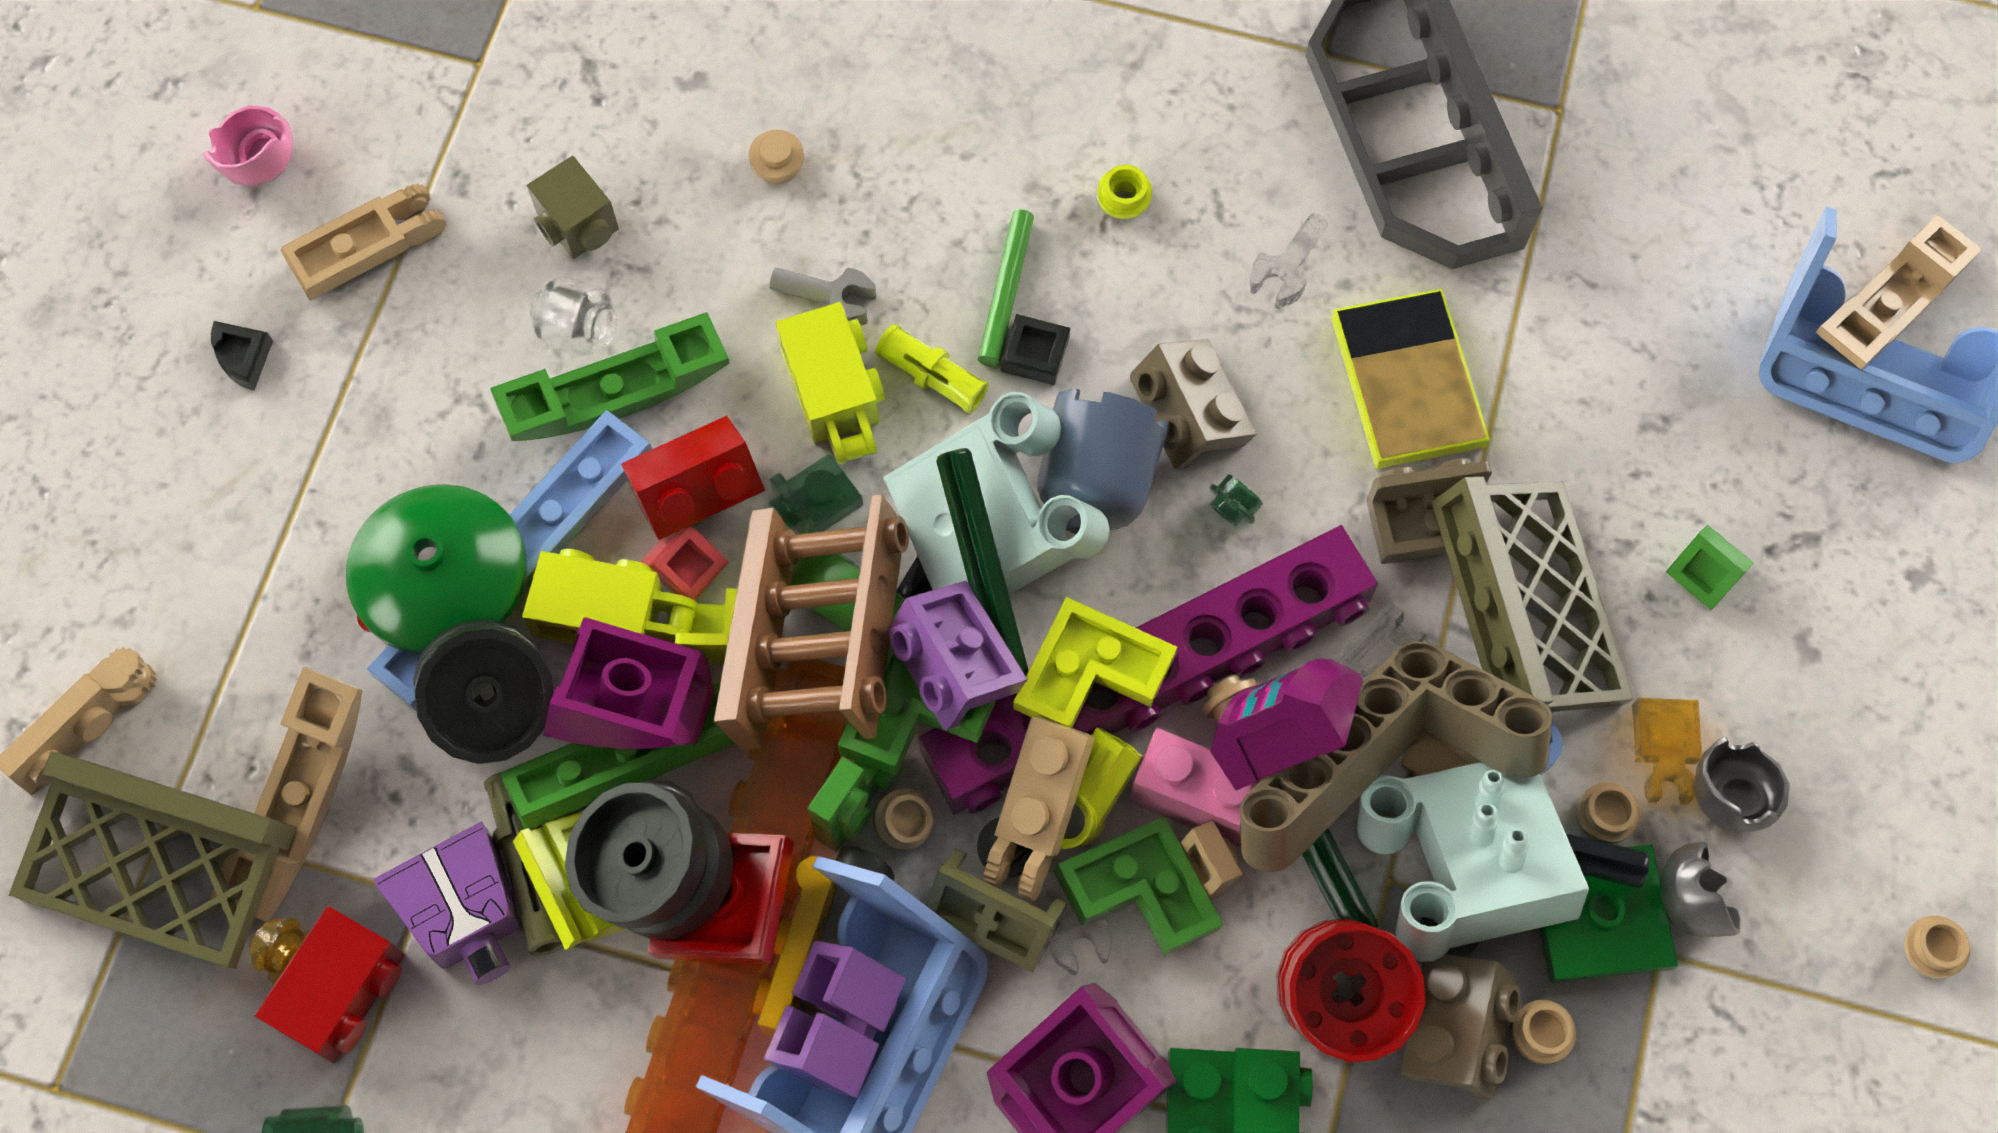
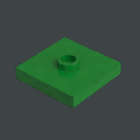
M1652 844L1626 847L1645 852L1649 855L1650 866L1643 887L1635 888L1584 875L1589 890L1579 919L1540 928L1550 983L1668 971L1678 966L1668 915L1661 897V882Z

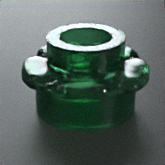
M1227 474L1218 486L1213 483L1210 485V491L1216 495L1210 506L1226 521L1235 527L1242 519L1249 524L1255 522L1254 514L1260 509L1263 502L1247 486L1230 474Z

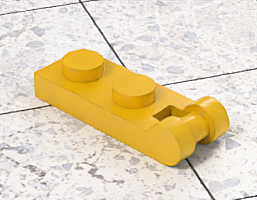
M815 856L804 859L796 869L795 877L801 896L793 920L784 917L779 925L773 954L780 955L773 979L763 977L753 1004L752 1013L760 1016L758 1026L763 1035L770 1037L774 1036L786 1005L796 1009L799 1007L801 998L793 995L792 991L814 940L821 941L836 895V884L812 867L817 859Z

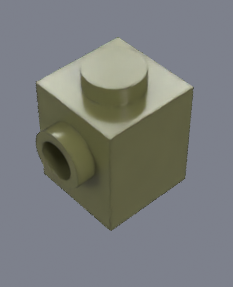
M573 155L527 184L534 208L538 214L534 220L540 232L551 246L554 247L561 243L573 259L587 250L592 251L600 248L610 239L614 232L619 230L611 201Z

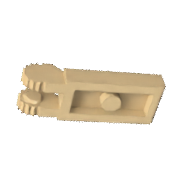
M417 183L416 185L406 186L405 189H400L383 199L379 196L282 246L280 251L309 301L410 249L409 245L421 246L429 242L431 238H436L437 235L441 234L447 226V221L439 210L435 211L433 209L422 212L421 215H416L399 225L394 220H405L416 212L425 209L426 205H429L431 195L423 184L419 185Z
M122 647L119 650L116 648L115 652H110L109 658H104L88 674L85 673L0 754V770L31 796L41 786L50 784L53 778L42 775L50 751L73 756L86 742L93 741L105 733L112 723L113 715L121 706L138 705L146 698L147 692H152L151 689L155 687L154 682L157 680L155 678L156 673L149 664L143 662L144 660L136 650L133 651L130 647L128 649Z
M1031 716L994 834L998 838L990 849L987 858V864L983 873V880L997 888L1001 887L1009 874L1017 845L1032 849L1033 852L1025 863L1019 881L1018 897L1031 902L1036 900L1042 891L1052 858L1059 854L1095 736L1041 717Z

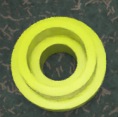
M1118 165L1105 173L1100 179L1097 199L1101 208L1110 216L1118 219H1132L1143 214L1150 206L1153 193L1152 185L1148 177L1139 168L1132 165ZM1120 191H1127L1134 197L1125 199L1115 194Z

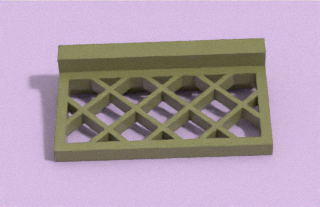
M1484 476L1465 477L1431 501L1482 670L1540 699L1548 705L1551 712L1620 706L1634 699L1563 481L1486 485ZM1535 500L1548 501L1554 519L1552 527L1530 510ZM1492 502H1495L1513 517L1506 530L1499 525ZM1522 525L1544 543L1538 556L1516 539ZM1553 552H1556L1567 561L1572 575L1569 581L1548 565ZM1509 555L1530 571L1523 585L1516 580ZM1539 580L1561 596L1555 611L1533 593ZM1571 605L1585 616L1589 628L1586 636L1565 620ZM1526 609L1547 626L1540 640L1533 635ZM1557 635L1578 651L1572 666L1551 650ZM1589 661L1603 672L1608 690H1600L1583 676ZM1543 665L1564 681L1559 695H1552Z
M50 751L42 775L52 777L53 779L8 896L227 968L236 969L279 848L289 850L297 827L96 763ZM68 796L83 800L92 823L66 836L60 822V817ZM100 805L113 809V811L104 815ZM130 815L135 816L146 840L120 854L109 827ZM154 823L167 826L168 828L158 833ZM185 832L189 833L194 840L200 858L174 871L163 844ZM97 834L107 862L82 875L71 848ZM208 840L224 845L212 850ZM238 850L255 854L247 880L229 889L218 861ZM151 851L162 879L136 893L125 865ZM59 855L69 883L49 894L34 889L43 863ZM206 869L217 897L191 911L180 882ZM113 873L124 900L104 911L97 910L87 886ZM167 890L179 918L159 929L152 928L141 904ZM75 894L78 903L66 900L65 898ZM240 898L239 903H238V905L236 906V903H235L234 900ZM220 908H223L230 924L222 950L205 944L196 921ZM129 911L132 921L118 916ZM184 929L188 939L173 934Z

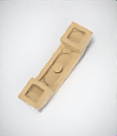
M1937 214L1854 298L1848 299L1816 331V334L1862 370L1883 352L1948 287L1982 249Z
M308 667L302 668L280 725L287 727L288 730L254 812L255 814L297 827L289 850L281 848L278 850L255 914V918L262 921H270L280 906L317 837L347 760L361 704L362 689ZM238 850L226 857L221 871L229 889L247 880L255 854ZM213 889L210 899L217 897L215 889ZM240 898L234 900L236 906L238 905Z

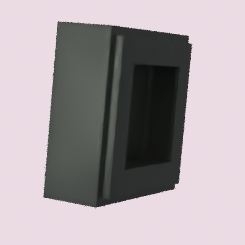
M1016 314L1001 361V372L1055 385L1070 338L1071 328Z

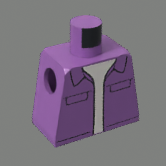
M482 821L373 879L377 888L427 955L442 969L451 967L464 960L476 985L489 983L501 977L510 969V964L498 941L517 931L521 927V922L500 851L495 847L493 836Z

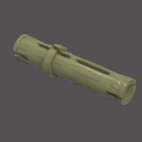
M499 772L484 781V787L486 792H488L497 827L492 835L494 844L497 849L503 850L514 897L528 941L527 947L530 955L550 954L564 948L535 889L540 910L537 912L527 875L528 872L512 842L517 836L512 820L513 814L515 815L518 832L524 830V827L509 799ZM542 825L530 829V831L542 827Z

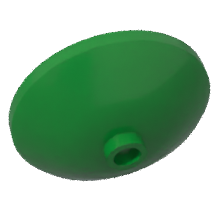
M438 484L418 487L401 493L381 505L369 516L357 532L346 563L348 596L360 620L377 638L396 649L421 654L438 633L461 621L491 619L504 623L516 607L525 585L527 574L526 550L521 534L510 515L487 495L458 485ZM427 547L437 548L435 555L431 559L426 561L418 560L419 553Z

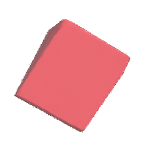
M691 525L661 539L641 560V563L648 565L653 572H657L661 584L671 592L696 600L729 561Z

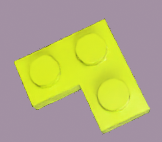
M1066 597L1026 675L1028 680L1013 701V709L1029 717H1041L1072 728L1094 682L1151 707L1175 658L1178 647Z

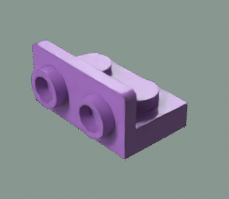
M966 580L906 598L887 629V636L890 639L891 648L895 656L905 664L920 689L921 698L925 706L935 714L944 730L957 727L969 709L1019 693L1028 680Z

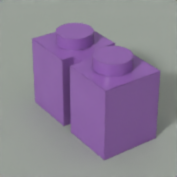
M814 940L792 994L843 1023L818 1012L815 1018L795 1007L786 1005L763 1060L818 1089L857 1099L862 1084L871 1070L872 1060L879 1045L872 1040L876 1030L885 1031L888 1021L895 1012L897 999L906 978L855 948Z

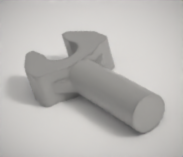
M777 267L773 270L770 279V289L824 303L826 306L841 301L848 321L858 319L860 325H865L868 322L867 310L855 304L845 303V298L857 295L861 298L874 300L877 297L875 284L862 271L853 268H846L844 273L832 282Z

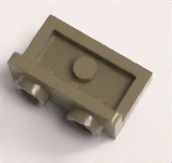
M1209 339L1157 344L1130 373V380L1141 403L1157 410L1154 422H1169L1163 448L1174 469L1186 468L1202 452L1243 447L1257 435Z
M1456 458L1441 463L1435 469L1415 472L1411 467H1397L1385 471L1378 478L1374 479L1366 502L1381 564L1447 554L1431 501L1465 477L1484 476L1487 484L1492 474L1489 461L1471 463L1470 459Z
M1444 954L1443 957L1434 961H1426L1422 971L1424 976L1425 1006L1417 1029L1407 1040L1400 1073L1409 1080L1466 1089L1480 1099L1492 1101L1496 1086L1503 1082L1508 1069V1051L1505 1047L1509 1022L1516 1020L1521 1004V993L1517 985V979L1498 961Z

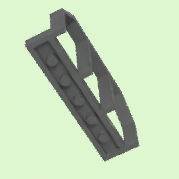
M1332 0L1309 40L1305 57L1380 236L1450 269H1456L1525 249L1543 207L1450 0H1404L1408 9L1409 29L1416 40L1421 39L1427 52V59L1337 83L1323 47L1345 7L1370 0ZM1433 81L1436 85L1441 84L1447 98V113L1450 123L1455 130H1461L1464 140L1372 165L1347 104ZM1468 161L1473 174L1482 177L1488 191V207L1493 220L1496 223H1502L1505 232L1457 245L1395 217L1381 185Z

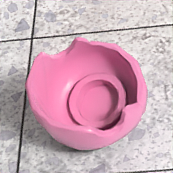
M248 105L230 113L218 128L210 129L209 136L212 150L211 152L206 151L203 153L205 159L232 183L255 187L276 180L285 171L292 155V131L287 120L273 109Z

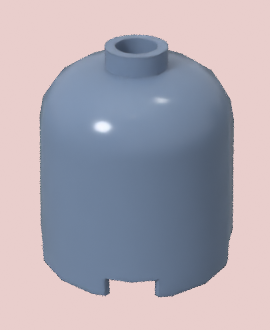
M1079 389L1061 391L1058 393L1053 407L1060 420L1061 433L1055 447L1042 456L1037 481V491L1040 499L1045 504L1050 498L1059 495H1069L1100 510L1107 518L1110 530L1126 527L1137 519L1147 502L1167 435L1169 422H1154L1156 409L1135 399L1115 393L1103 392L1101 402L1079 400ZM1080 514L1070 519L1066 526L1067 531L1074 534L1078 533L1081 525Z

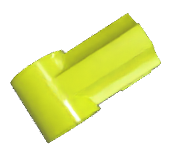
M1097 727L1092 736H1095V740L1075 800V804L1082 810L1085 816V825L1082 832L1074 838L1065 833L1061 849L1086 847L1098 840L1104 831L1107 816L1144 757L1134 747L1102 728Z

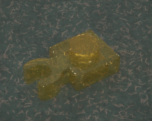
M1637 698L1632 704L1635 762L1653 763V773L1647 778L1644 785L1645 797L1648 803H1657L1662 798V781H1670L1678 787L1680 805H1687L1695 797L1693 790L1695 778L1685 767V764H1696L1702 757L1699 701Z

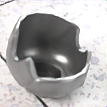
M1723 737L1715 741L1700 758L1696 767L1693 792L1700 810L1714 824L1734 831H1759L1769 828L1788 807L1790 782L1781 764L1764 751H1761L1758 743L1751 742L1744 745H1731L1727 737Z
M1687 843L1675 850L1667 860L1661 877L1662 901L1666 913L1675 926L1689 935L1699 937H1721L1739 934L1741 921L1739 911L1734 907H1727L1723 897L1717 893L1727 883V878L1710 868L1711 863L1709 862L1707 843Z

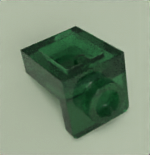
M830 453L787 481L780 472L769 479L773 493V499L768 502L769 507L774 508L790 529L795 527L799 534H803L805 531L809 533L824 532L863 506L862 495Z

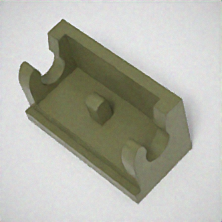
M955 848L946 862L939 868L925 906L976 943V945L1033 973L1054 938L1060 925L1058 920L1068 903L1055 898L1048 911L1045 912L959 869L967 853Z

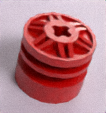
M1352 919L1323 920L1302 930L1284 950L1276 973L1277 1001L1288 1024L1322 1053L1346 1062L1376 1061L1400 1049L1417 1029L1425 1006L1424 976L1412 951L1392 933ZM1338 972L1349 977L1355 975L1357 977L1351 984L1355 995L1349 1000L1340 995L1331 996L1338 987L1333 979Z

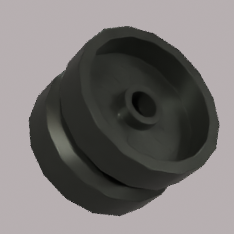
M491 619L461 621L438 633L421 653L413 678L417 718L430 741L453 758L476 764L506 761L530 748L544 731L549 703L553 696L552 675L534 642L512 625ZM482 682L492 684L495 692L493 697L485 701L480 694L475 699L472 698L473 688Z
M624 783L601 793L582 811L569 836L565 868L570 890L585 911L606 922L626 928L649 939L674 940L698 930L719 910L731 886L734 857L728 834L714 815L652 783Z

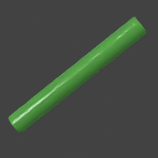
M1022 209L1014 210L1012 213L978 355V361L989 367H996L1000 364L1033 225L1034 215Z

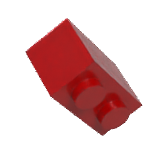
M727 415L621 463L641 511L658 540L766 491L745 440Z
M327 905L254 1017L335 1064L341 1053H349L361 1039L367 1024L364 1017L377 997L384 998L397 983L402 972V965L399 963L405 954L387 939Z

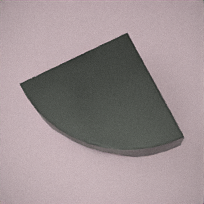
M214 321L211 329V344L218 363L235 383L255 391L273 343L272 338L268 332Z

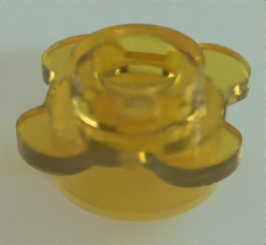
M294 917L286 919L275 918L268 921L255 933L251 940L249 955L252 968L258 972L266 970L268 972V980L275 984L310 930L304 932L300 930V921Z

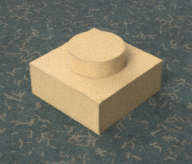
M1213 820L1193 828L1180 842L1210 900L1222 896L1243 875L1238 866V857L1233 845L1227 838L1221 835Z

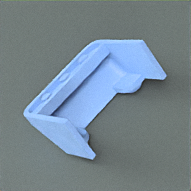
M1826 206L1786 287L1761 356L1759 369L1761 383L1768 392L1779 398L1942 461L1960 463L1974 458L1983 450L1998 423V331L1988 327H1974L1965 330L1954 339L1944 358L1895 339L1862 370L1859 369L1816 334L1820 326L1844 304L1846 296L1842 277L1834 269L1824 265L1837 239V210Z
M818 856L812 867L851 895L838 923L837 934L839 944L855 948L906 978L897 999L895 1012L888 1021L885 1031L876 1030L872 1040L879 1045L872 1060L871 1070L862 1084L857 1099L818 1089L774 1065L766 1068L756 1077L748 1093L701 1075L696 1088L772 1133H912L985 986L988 975L987 957L981 947L886 875ZM830 1016L831 1018L835 1019L836 1021H838V1022H840V1023H843V1022L840 1021L839 1019H837V1018H835V1017H833V1016Z

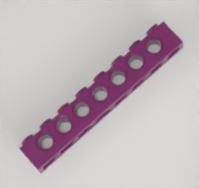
M1340 525L1136 627L1143 632L1178 647L1175 658L1167 672L1168 678L1162 682L1151 707L1094 682L1090 692L1094 690L1106 691L1112 695L1116 703L1109 709L1097 710L1085 702L1072 729L1090 735L1093 734L1097 727L1110 734H1114L1126 727H1129L1131 732L1144 729L1162 716L1161 709L1179 700L1184 705L1201 700L1208 695L1207 691L1218 680L1232 673L1240 678L1252 674L1267 662L1266 656L1283 647L1286 648L1287 652H1294L1305 647L1318 637L1319 633L1317 630L1335 621L1339 626H1345L1356 621L1369 611L1370 607L1368 604L1374 595L1378 582L1346 530ZM1310 587L1319 593L1322 601L1314 604L1305 603L1295 595L1294 589ZM1249 612L1260 613L1269 620L1271 626L1264 630L1250 628L1245 624L1242 616ZM1197 638H1207L1218 646L1220 652L1213 656H1202L1197 654L1189 643ZM1017 693L996 700L978 743L938 728H934L919 736L920 753L953 815L965 809H968L971 814L987 809L1001 799L1002 794L1000 791L1010 786L1031 717L1013 709V701ZM996 743L1004 746L1010 755L1004 762L990 765L981 761L976 753L982 746Z

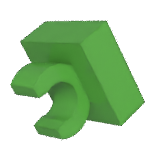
M1706 525L1665 572L1712 610L1754 563L1723 538L1722 535L1709 525Z

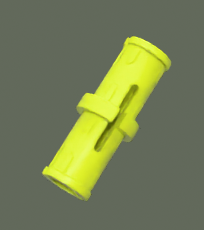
M892 324L886 329L876 346L875 354L879 357H884L915 377V385L925 391L932 388L963 408V411L968 414L977 409L988 391V382L980 380L949 360L950 354L939 346L934 349L930 348L902 330L897 324Z

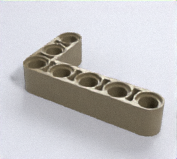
M1422 641L1405 643L1397 648L1363 681L1345 747L1325 755H1319L1267 776L1244 797L1240 804L1242 856L1247 864L1262 872L1284 870L1293 864L1424 730L1505 775L1514 778L1537 776L1545 770L1549 760L1552 712L1548 705L1540 699L1437 645Z

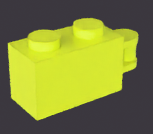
M840 301L775 321L780 348L814 444L829 440L838 465L877 453L870 426L879 424L877 403L885 400V394L876 368L866 370L860 353L867 352V345L858 319L848 321ZM859 430V434L840 439L842 435Z
M562 549L559 554L540 551L522 618L533 637L574 645L584 617L675 644L676 633L691 632L698 603L683 595L664 592L657 572H653L644 563L622 559L615 565L595 561L594 557L579 550ZM660 611L671 613L668 624L657 623Z

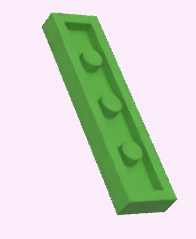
M720 683L713 685L714 694L697 744L667 748L621 749L571 743L500 772L504 788L524 829L535 828L590 805L601 793L624 783H642L645 780H650L735 744L714 722Z

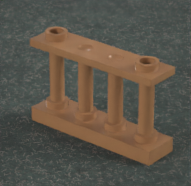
M883 494L871 495L866 527L796 535L774 508L752 510L714 722L741 750L763 748L767 724L771 722L773 717L840 711L864 739L876 738L879 714L884 712L887 702L884 684L890 641L887 636V629L893 619L901 555L906 552L909 544V534L905 520L896 514ZM863 551L859 578L790 586L793 566L798 563L799 558ZM855 603L851 631L782 638L784 620L789 615L790 610ZM847 656L842 686L772 692L776 669L784 662Z

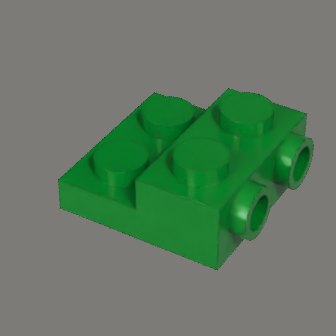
M1170 1048L1168 1064L1177 1082L1167 1090L1166 1133H1304L1299 1132L1300 1107L1311 1106L1313 1075L1311 1068L1300 1067V1051L1236 1048L1232 1052Z

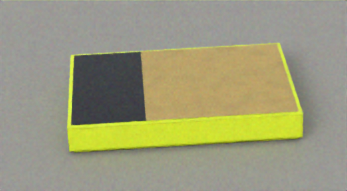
M1443 289L1334 309L1331 320L1375 469L1487 447L1490 438Z

